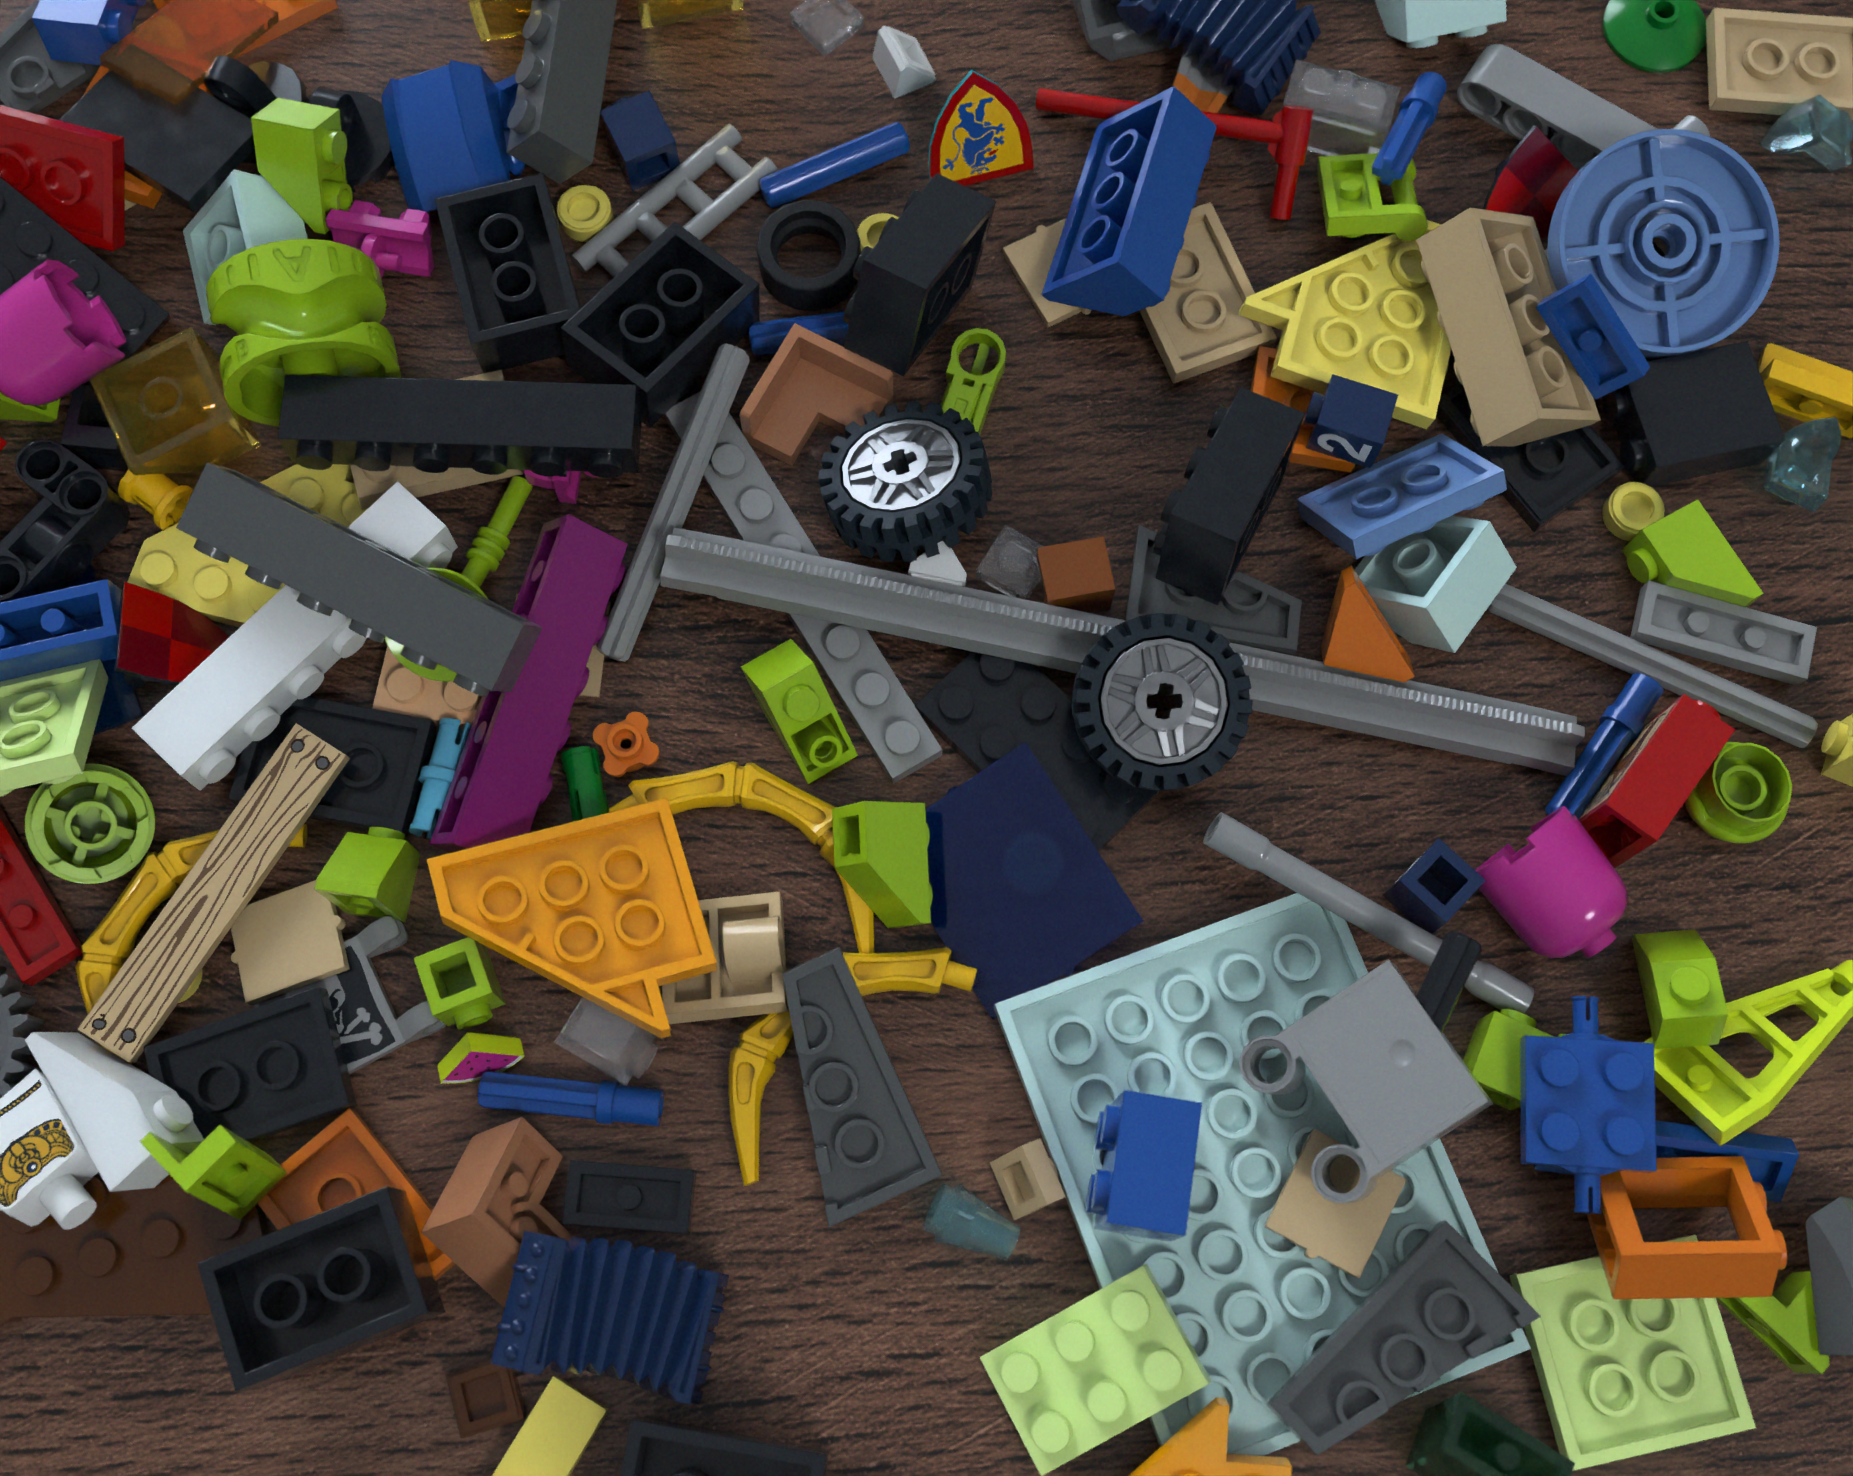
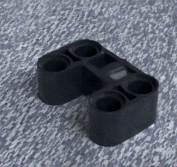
M39 439L30 442L16 456L15 469L17 475L41 501L0 542V603L67 588L72 581L79 578L87 570L92 560L115 536L124 530L129 521L130 512L128 505L103 475L64 446L51 439ZM17 585L13 591L8 593L11 588Z

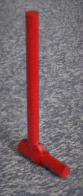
M1039 88L1036 96L1037 110L1108 120L1141 103ZM1284 105V108L1273 116V121L1201 111L1217 126L1215 136L1269 143L1268 151L1275 159V162L1278 163L1269 217L1290 220L1299 168L1304 166L1314 109Z

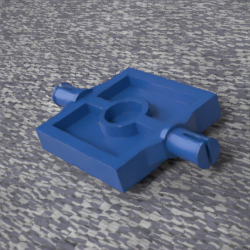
M1586 996L1571 997L1573 1033L1561 1037L1525 1035L1520 1038L1521 1164L1554 1166L1564 1172L1574 1174V1212L1602 1214L1601 1176L1616 1171L1647 1173L1657 1171L1654 1043L1617 1041L1608 1036L1598 1034L1599 998L1594 996L1588 998Z

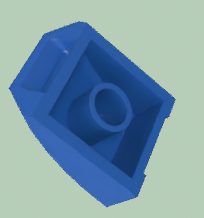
M451 60L445 66L402 79H390L381 95L384 118L396 170L409 209L426 212L437 209L435 202L437 198L511 181L498 88L481 66Z

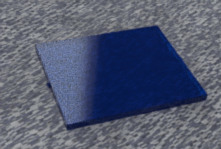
M1026 742L959 787L950 788L946 796L926 808V823L930 832V840L927 847L929 883L933 892L930 907L931 923L946 947L952 950L951 955L957 963L978 969L973 990L992 1020L997 1019L993 1008L995 1003L1050 984L1062 975L1068 976L1072 974L1075 966L1144 922Z

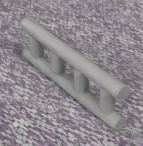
M727 124L579 248L570 258L582 273H586L596 263H599L611 276L615 277L629 262L614 248L637 229L651 242L659 237L667 227L654 214L676 196L697 214L683 228L701 240L760 190L759 181L762 177L778 171V169L768 157H764L753 167L732 150L742 141V137L732 124ZM716 163L736 182L712 200L694 181Z

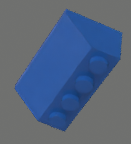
M1175 86L1097 125L1041 294L1048 301L1120 316H1127L1164 301L1171 286L1170 279L1178 253L1184 244L1183 236L1191 210L1197 201V190L1204 167L1210 158V147L1217 128Z

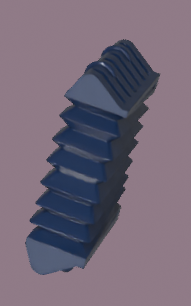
M1122 0L1116 7L1118 15L1138 35L1157 29L1158 43L1170 36L1169 50L1183 43L1184 57L1198 52V68L1211 61L1209 78L1222 74L1220 89L1233 84L1232 103L1238 108L1257 116H1261L1274 97L1280 95L1281 88L1286 79L1290 77L1300 61L1307 58L1308 50L1321 33L1313 11L1315 7L1310 4L1296 10L1297 0Z
M524 1231L516 1263L512 1264L514 1272L501 1323H498L496 1326L499 1331L491 1364L539 1375L548 1365L552 1371L564 1375L567 1370L580 1375L585 1369V1371L600 1376L605 1371V1375L618 1381L623 1379L636 1385L639 1384L640 1388L653 1393L657 1391L658 1395L675 1402L686 1404L701 1403L703 1391L700 1389L701 1385L705 1384L707 1372L711 1370L709 1363L712 1352L709 1349L710 1345H714L716 1332H713L714 1327L718 1326L720 1314L724 1312L722 1305L725 1294H722L723 1287H727L729 1275L698 1269L696 1262L684 1260L677 1262L676 1255L672 1252L659 1251L656 1254L653 1247L639 1246L634 1250L633 1244L630 1241L617 1240L610 1247L607 1239L594 1238L587 1245L585 1238L572 1236L567 1242V1239Z

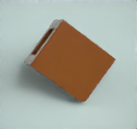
M1104 536L1043 546L1038 549L1037 561L1045 594L1044 604L1087 613L1110 609L1116 588Z

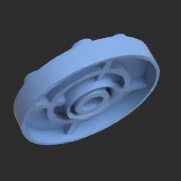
M1656 129L1628 136L1609 146L1584 165L1567 184L1556 204L1551 218L1547 243L1550 274L1557 291L1591 273L1641 353L1648 359H1662L1698 351L1726 338L1740 328L1755 313L1771 286L1778 263L1780 246L1777 215L1772 199L1761 178L1751 165L1722 142L1701 133L1681 129ZM1653 238H1660L1666 243L1667 252L1664 257L1655 251L1652 243Z

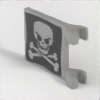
M384 916L374 921L359 934L344 942L350 970L254 1004L255 1008L315 987L327 989L349 1074L410 1042L431 1035L446 1026V1024L432 1015L428 1001L412 1007L397 1018L370 959L402 946L409 939L404 924L391 916Z

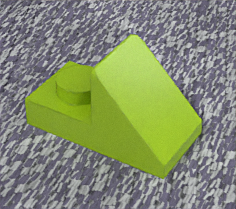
M1811 1271L1791 1273L1772 1294V1297L1716 1298L1717 1302L1794 1373L1823 1374L1830 1365L1829 1355H1819Z

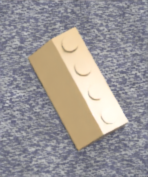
M1468 208L1416 240L1422 256V272L1431 284L1439 309L1437 313L1438 322L1442 330L1447 334L1454 355V371L1457 379L1464 386L1472 411L1470 415L1471 424L1475 433L1480 437L1483 446H1518L1601 421L1592 394L1536 309L1543 298L1555 293L1557 289L1551 277L1549 263L1533 217Z

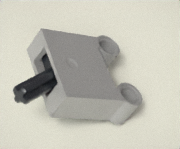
M1457 931L1446 933L1417 994L1398 967L1390 960H1387L1277 1035L1260 1036L1251 1040L1244 1047L1240 1056V1071L1243 1079L1251 1088L1272 1095L1288 1094L1295 1091L1302 1083L1307 1066L1361 1146L1358 1148L1352 1145H1331L1324 1148L1315 1157L1311 1167V1179L1315 1189L1325 1199L1334 1203H1356L1366 1199L1374 1191L1378 1178L1493 1104L1443 1033L1482 951V945L1475 939ZM1280 1049L1287 1059L1286 1073L1279 1081L1267 1083L1260 1074L1259 1062L1267 1051ZM1343 1155L1353 1158L1360 1169L1358 1185L1347 1193L1339 1191L1330 1179L1332 1163Z

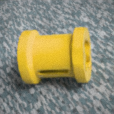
M149 458L139 460L133 464L120 480L118 494L123 500L134 505L139 504L153 515L154 524L162 530L179 522L194 491L188 485H177L164 475L163 467L159 463Z

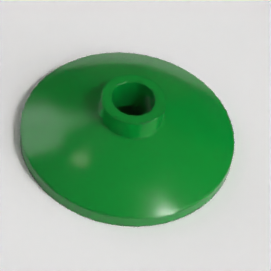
M1610 0L1603 15V34L1610 49L1626 64L1645 72L1668 73L1687 66L1698 56L1706 41V19L1695 0Z

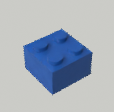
M1124 1090L1111 1105L1106 1104L1104 1112H1099L1094 1148L1105 1150L1102 1170L1097 1169L1096 1175L1091 1174L1086 1199V1213L1096 1214L1094 1229L1167 1242L1186 1236L1202 1103Z

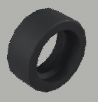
M801 200L782 206L767 218L759 232L757 255L759 270L765 288L777 301L796 310L817 311L835 306L851 293L858 281L853 278V270L861 253L860 238L855 224L841 209L824 201ZM806 233L821 234L834 240L839 245L841 262L826 275L816 278H801L785 272L780 267L777 259L778 250L781 245L792 237Z

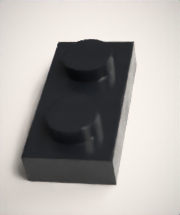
M570 1160L562 1224L690 1235L697 1171Z

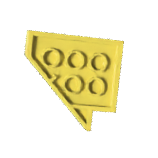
M1427 220L1428 227L1423 235L1441 224ZM1394 233L1246 297L1240 308L1239 316L1282 330L1270 377L1320 394H1324L1332 374L1398 394L1392 418L1428 429L1436 418L1451 346L1447 334L1442 330L1438 322L1437 313L1439 309L1431 284L1422 272V256L1417 241H1404Z
M295 464L260 482L346 527H349L367 510H361L350 465L332 464L328 469L314 470ZM178 523L144 540L127 583L147 588L178 600L212 621L239 628L285 586L282 583L280 589H275L251 579L245 575L249 565L233 557L226 563L199 552L194 548L197 539L177 529Z

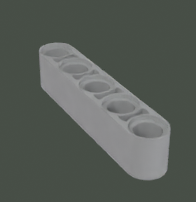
M1502 44L1487 46L1457 89L1458 100L1466 110L1520 141L1533 125L1538 127L1577 171L1617 141L1637 133L1657 129Z

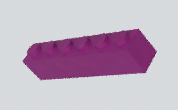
M569 514L543 524L512 611L543 628L512 692L490 690L487 697L482 696L429 845L452 853L533 832L531 826L537 808L546 800L552 787L553 778L549 773L555 755L565 745L571 731V722L568 718L574 700L582 693L588 682L589 668L586 665L592 647L601 639L607 626V616L604 614L610 595L618 588L625 573V565L622 563L628 545L627 543Z

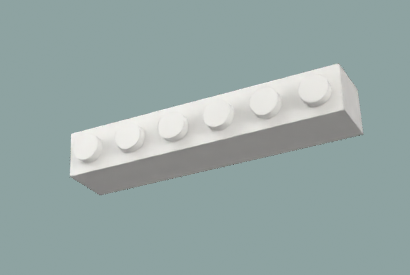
M398 481L348 527L426 568H445L452 558V552L458 548L447 526ZM285 585L139 720L132 729L180 776L201 791L208 783L212 784L224 778L234 767L236 757L252 741H259L267 737L279 724L280 715L297 699H304L314 693L323 682L324 674L340 658L350 657L363 646L367 638L349 628L351 618L336 610H333L331 616L311 610L296 601L300 594L299 591Z

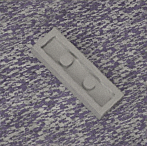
M1648 580L1640 588L1630 638L1641 643L1799 686L1808 679L1817 627Z

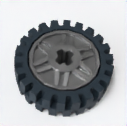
M907 402L905 412H899L897 404L884 406L886 416L878 418L874 410L864 414V426L861 427L853 421L844 428L847 439L836 436L830 443L832 453H824L821 460L823 470H819L820 490L824 504L838 536H842L845 544L852 550L858 547L861 555L872 558L878 552L881 561L893 562L896 553L900 552L903 561L909 562L917 561V550L924 549L929 558L940 554L937 543L943 541L949 548H952L960 543L958 530L970 535L977 527L975 517L984 518L988 510L986 501H991L992 478L987 454L979 433L975 431L974 425L967 418L962 420L960 413L951 408L943 413L940 404L929 402L923 412L919 402Z
M1155 613L1138 616L1120 623L1106 632L1090 648L1079 667L1074 681L1072 715L1079 739L1082 741L1086 751L1103 770L1114 778L1138 788L1159 791L1175 790L1202 782V780L1222 769V766L1232 759L1249 728L1247 722L1249 715L1252 714L1253 703L1249 695L1251 683L1249 675L1245 674L1242 667L1244 663L1240 655L1232 650L1229 646L1230 642L1222 634H1217L1208 624L1200 620L1188 618L1189 616ZM1159 686L1166 687L1165 696H1174L1175 700L1174 709L1165 710L1162 719L1155 717L1156 708L1148 709L1147 696L1158 693Z

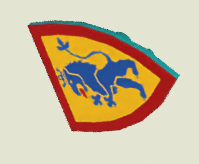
M972 69L949 95L936 119L929 143L930 181L938 173L963 186L1034 169L1033 149L1028 125L1017 104L996 82Z

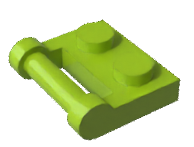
M1378 153L1318 156L1317 176L1327 236L1355 238L1364 234L1395 233L1398 238L1404 241H1412L1422 237L1427 230L1428 224L1426 213L1418 205L1413 180L1416 176L1414 159H1411L1401 179H1394L1392 185H1388L1392 188L1395 204L1383 205L1378 180H1381V177L1372 173V165Z

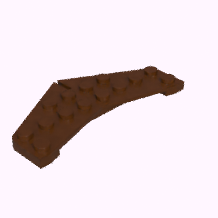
M99 1172L83 1185L97 1203L96 1209L85 1222L75 1228L63 1229L51 1214L40 1224L30 1227L0 1209V1327L10 1321L23 1317L212 1314L197 1263L268 1235L269 1231L265 1213L256 1204L241 1220H238L185 1192L171 1175L164 1178L155 1188L110 1192Z

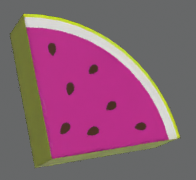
M467 1032L437 1064L440 1083L472 1082L480 1080L485 1072H502L512 1067L525 1057L521 1038Z

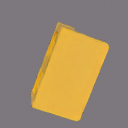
M1773 343L1767 344L1761 352L1757 367L1774 411L1852 439L1853 372Z

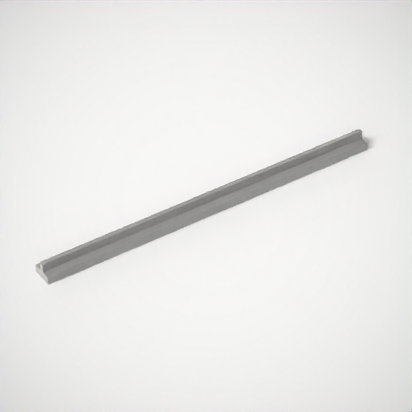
M675 527L672 535H668L666 539V557L660 574V585L662 587L716 596L719 599L1072 673L1078 672L1090 648L1106 632L1126 621ZM1235 643L1229 644L1232 650L1240 655L1244 663L1242 665L1246 675H1249L1251 683L1249 695L1250 700H1253L1252 710L1506 764L1513 763L1567 776L1575 768V749L1585 737V727L1577 724L1576 716L1412 680L1400 682L1326 666L1321 661ZM1159 686V691L1166 692V687Z

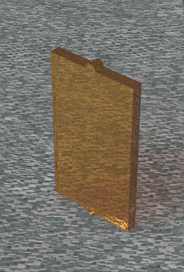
M172 0L100 56L101 65L132 81L134 88H145L177 105L204 83L203 79L217 56L222 55L235 58L279 22L278 12L255 0Z

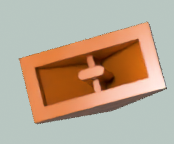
M1352 565L1341 571L1321 642L1323 665L1400 682L1412 679L1415 675L1408 653Z

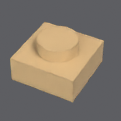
M1041 1138L1024 1144L990 1162L1014 1221L1066 1197L1058 1179L1056 1166L1049 1158Z

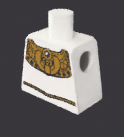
M34 1069L0 1098V1209L30 1227L40 1224L50 1214L65 1230L81 1225L94 1213L97 1203L83 1185L95 1176L98 1170L45 1075Z

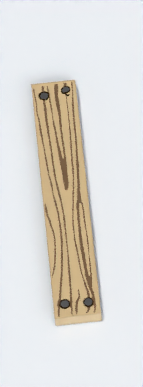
M297 723L293 726L79 1026V1031L127 1062H137L144 1052L143 1047L149 1045L350 759L347 755Z

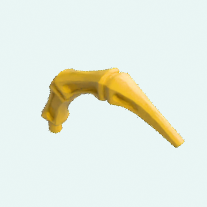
M731 761L678 775L633 780L629 784L633 794L608 808L609 812L667 798L673 815L695 808L731 807L738 803L746 809L761 810L774 814L799 828L811 843L821 847L819 850L821 856L835 868L832 808L836 807L788 783L755 763H746L745 766H739L738 762ZM836 870L843 886L859 953H874V912Z
M307 824L301 827L288 847L305 848L308 836ZM220 829L170 841L162 848L161 852L147 854L142 865L115 904L83 943L81 951L84 954L82 961H78L76 965V973L87 1015L124 965L125 960L133 952L136 937L149 916L162 902L174 895ZM100 1044L101 1047H103V1048H105L106 1050L110 1051L109 1049H107L106 1047H104L103 1045Z
M948 947L891 953L843 952L862 996L886 991H916L938 994L942 984L971 992L978 971L976 968L950 961L952 950ZM789 1007L788 1012L761 1015L739 1034L738 1041L740 1043L738 1047H734L730 1052L728 1067L730 1120L744 1186L759 1181L761 1101L765 1086L776 1070V1065L774 1064L776 1058H780L794 1036Z

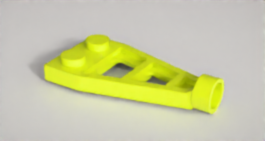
M1846 960L1832 970L1827 968L1726 1003L1728 1017L1720 1039L1736 1033H1749L1773 1054L1772 1060L1759 1075L1753 1078H1745L1715 1052L1710 1045L1654 1048L1655 1086L1718 1145L1722 1146L1768 1116L1853 1017V960ZM1797 1005L1817 1024L1799 1040L1793 1041L1766 1017L1785 1007ZM1650 1037L1642 1043H1653V1039Z

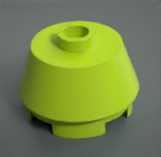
M85 764L82 774L75 775L71 779L59 784H46L43 782L33 794L25 814L26 839L37 861L55 876L79 884L104 883L128 873L146 855L155 832L154 809L144 788L127 773L103 764Z

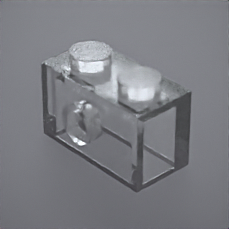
M1296 60L1281 110L1284 108V105L1314 109L1307 146L1308 151L1327 156L1379 153L1390 128L1400 87L1360 77L1347 70H1334Z

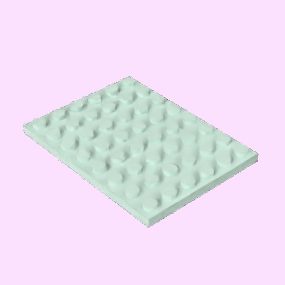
M1298 893L995 1003L993 1007L1049 1156L1056 1166L1059 1182L1065 1193L1066 1201L1099 1288L1102 1289L1142 1265L1148 1264L1211 1379L1208 1385L1149 1417L1160 1447L1216 1397L1226 1398L1229 1404L1227 1454L1264 1456L1299 1442L1300 1440L1266 1403L1440 1221L1446 1220L1497 1271L1441 1139H1438L1391 1170L1407 1180L1359 1279L1319 1257L1314 1259L1306 1258L1303 1248L1264 1227L1312 1129L1322 1132L1343 1145L1361 1147L1307 1066L1302 1083L1295 1091L1285 1095L1267 1094L1251 1088L1243 1079L1240 1071V1056L1244 1047L1251 1040L1260 1036L1277 1035L1368 974L1346 920ZM1272 1049L1261 1057L1259 1071L1267 1083L1279 1081L1286 1073L1287 1059L1280 1049ZM1124 1090L1202 1103L1187 1230L1184 1237L1167 1242L1094 1229L1096 1214L1086 1213V1199L1091 1174L1096 1175L1097 1169L1102 1170L1105 1150L1094 1148L1099 1112H1104L1106 1104L1111 1105ZM1516 1329L1495 1342L1493 1347L1473 1359L1466 1360L1440 1376V1379L1420 1392L1411 1394L1407 1398L1531 1349L1523 1329Z

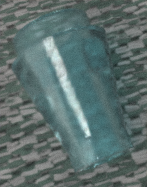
M946 1184L940 1186L931 1202L923 1224L924 1231L935 1235V1243L993 1255L1004 1261L1010 1257L1014 1250L1021 1229L1019 1225L1007 1220L961 1184L956 1188Z

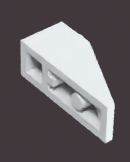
M32 1032L25 1039L110 1192L155 1188L169 1175L140 1143V1140L149 1132L156 1134L189 1154L204 1141L203 1136L193 1121L191 1108L178 1096L175 1090L80 1033Z

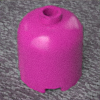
M47 259L0 295V392L23 405H47L57 401L125 357V354L118 350V347L126 343V337L105 301L99 295L89 301L82 291L72 283L80 277L78 273L60 261Z
M1562 806L1530 827L1533 833L1526 838L1529 843L1515 852L1508 843L1477 867L1475 871L1486 880L1478 890L1520 939L1535 953L1548 958H1564L1581 950L1586 958H1590L1617 938L1610 928L1624 914L1628 903L1627 888L1619 874L1576 816L1572 815L1565 806Z

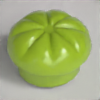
M1726 742L1684 802L1686 810L1692 820L1705 833L1715 839L1730 843L1760 841L1774 833L1782 824L1787 814L1792 793L1789 771L1781 759L1764 746L1751 742Z

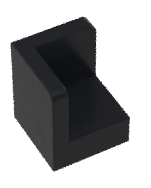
M82 384L73 390L60 444L95 469L127 472L133 464L141 459L150 421V413L144 407L104 403L89 385Z

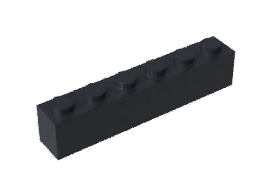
M285 375L278 440L293 463L314 470H325L330 468L332 464L356 465L368 471H385L390 468V465L415 467L420 471L428 473H442L447 471L448 468H472L479 473L498 475L506 472L507 469L531 470L542 476H559L565 471H587L597 477L615 478L623 473H638L642 407L636 385Z

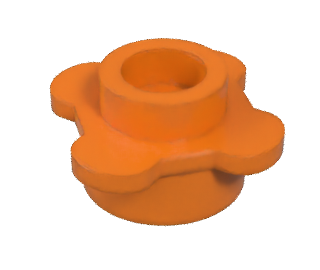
M631 712L623 721L612 725L605 722L600 723L594 729L593 740L602 747L605 755L603 768L610 776L621 777L626 772L637 771L643 766H651L658 760L659 748L650 741L647 733L649 721L643 713ZM626 739L632 742L631 747L623 749L621 742Z

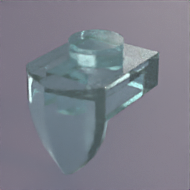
M1819 94L1787 110L1769 128L1760 144L1762 147L1779 154H1793L1806 151L1832 172L1852 163L1850 141L1853 140V121L1845 110L1840 111Z
M1836 417L1807 421L1783 434L1785 441L1768 457L1764 490L1812 512H1815L1828 499L1832 460L1837 454L1841 442V429Z

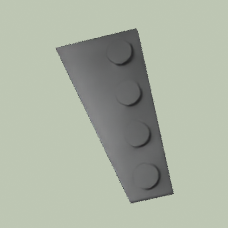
M35 0L0 35V105L36 114L95 76L101 66L51 60L32 20L39 0ZM132 24V33L136 28L134 24Z
M840 946L783 972L793 1035L803 1079L806 1106L809 1112L815 1145L814 1150L825 1200L828 1227H831L941 1176L942 1171Z
M1446 1220L1440 1221L1277 1391L1266 1405L1312 1454L1319 1455L1388 1412L1390 1407L1411 1394L1427 1388L1438 1381L1440 1376L1466 1360L1477 1357L1493 1347L1495 1342L1516 1329L1525 1327L1541 1316Z

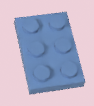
M1441 433L1373 464L1371 468L1361 469L1296 500L1302 520L1355 559L1363 556L1375 555L1384 550L1387 545L1408 535L1427 531L1437 522L1458 512L1475 509L1481 506L1485 500L1506 491L1507 486L1503 469Z

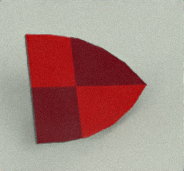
M1533 125L1508 158L1500 162L1496 167V177L1486 196L1483 209L1533 217L1542 240L1548 236L1551 218L1563 190L1578 171L1539 128Z
M124 582L121 592L115 671L124 674L125 682L134 688H143L148 681L177 686L230 637L209 618L186 604L156 591Z

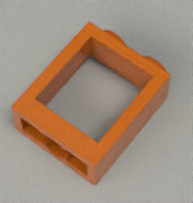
M1743 1156L1656 1158L1657 1171L1655 1172L1616 1171L1601 1176L1602 1214H1587L1613 1299L1772 1297L1778 1270H1783L1786 1267V1243L1781 1231L1773 1230L1767 1216V1201L1764 1188L1760 1182H1753ZM1727 1207L1740 1240L1643 1242L1633 1209Z

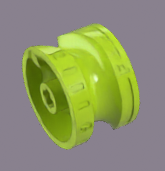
M282 240L269 242L242 251L223 262L211 274L206 287L211 323L225 324L237 334L224 347L220 357L219 370L223 382L224 397L227 404L237 414L246 419L279 427L285 375L401 378L393 337L387 328L380 324L385 316L387 305L380 271L375 262L362 251L349 245L329 240Z

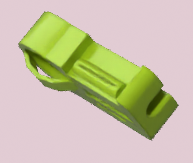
M974 328L965 331L957 337L952 345L951 359L946 371V379L949 383L941 402L943 413L949 408L959 412L961 419L967 418L974 425L975 431L979 435L987 417L998 381H1000L1005 372L1006 350L1003 341L994 332L988 329ZM980 343L971 373H968L960 366L959 355L967 346ZM990 347H992L998 354V363L992 371L982 375Z

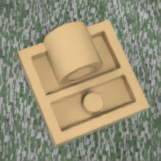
M780 892L698 900L717 961V971L662 985V1001L669 1024L788 1012V1002L783 980V972L786 971L783 900Z

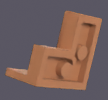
M794 323L740 411L742 433L751 446L793 466L818 422L845 434L844 428L853 421L861 427L865 425L864 414L874 410L878 418L885 416L884 406L892 405L893 372Z
M523 1117L472 1137L421 1232L503 1307H505L514 1272L512 1264L516 1263L524 1231L567 1239V1242L573 1236L540 1205L563 1156Z

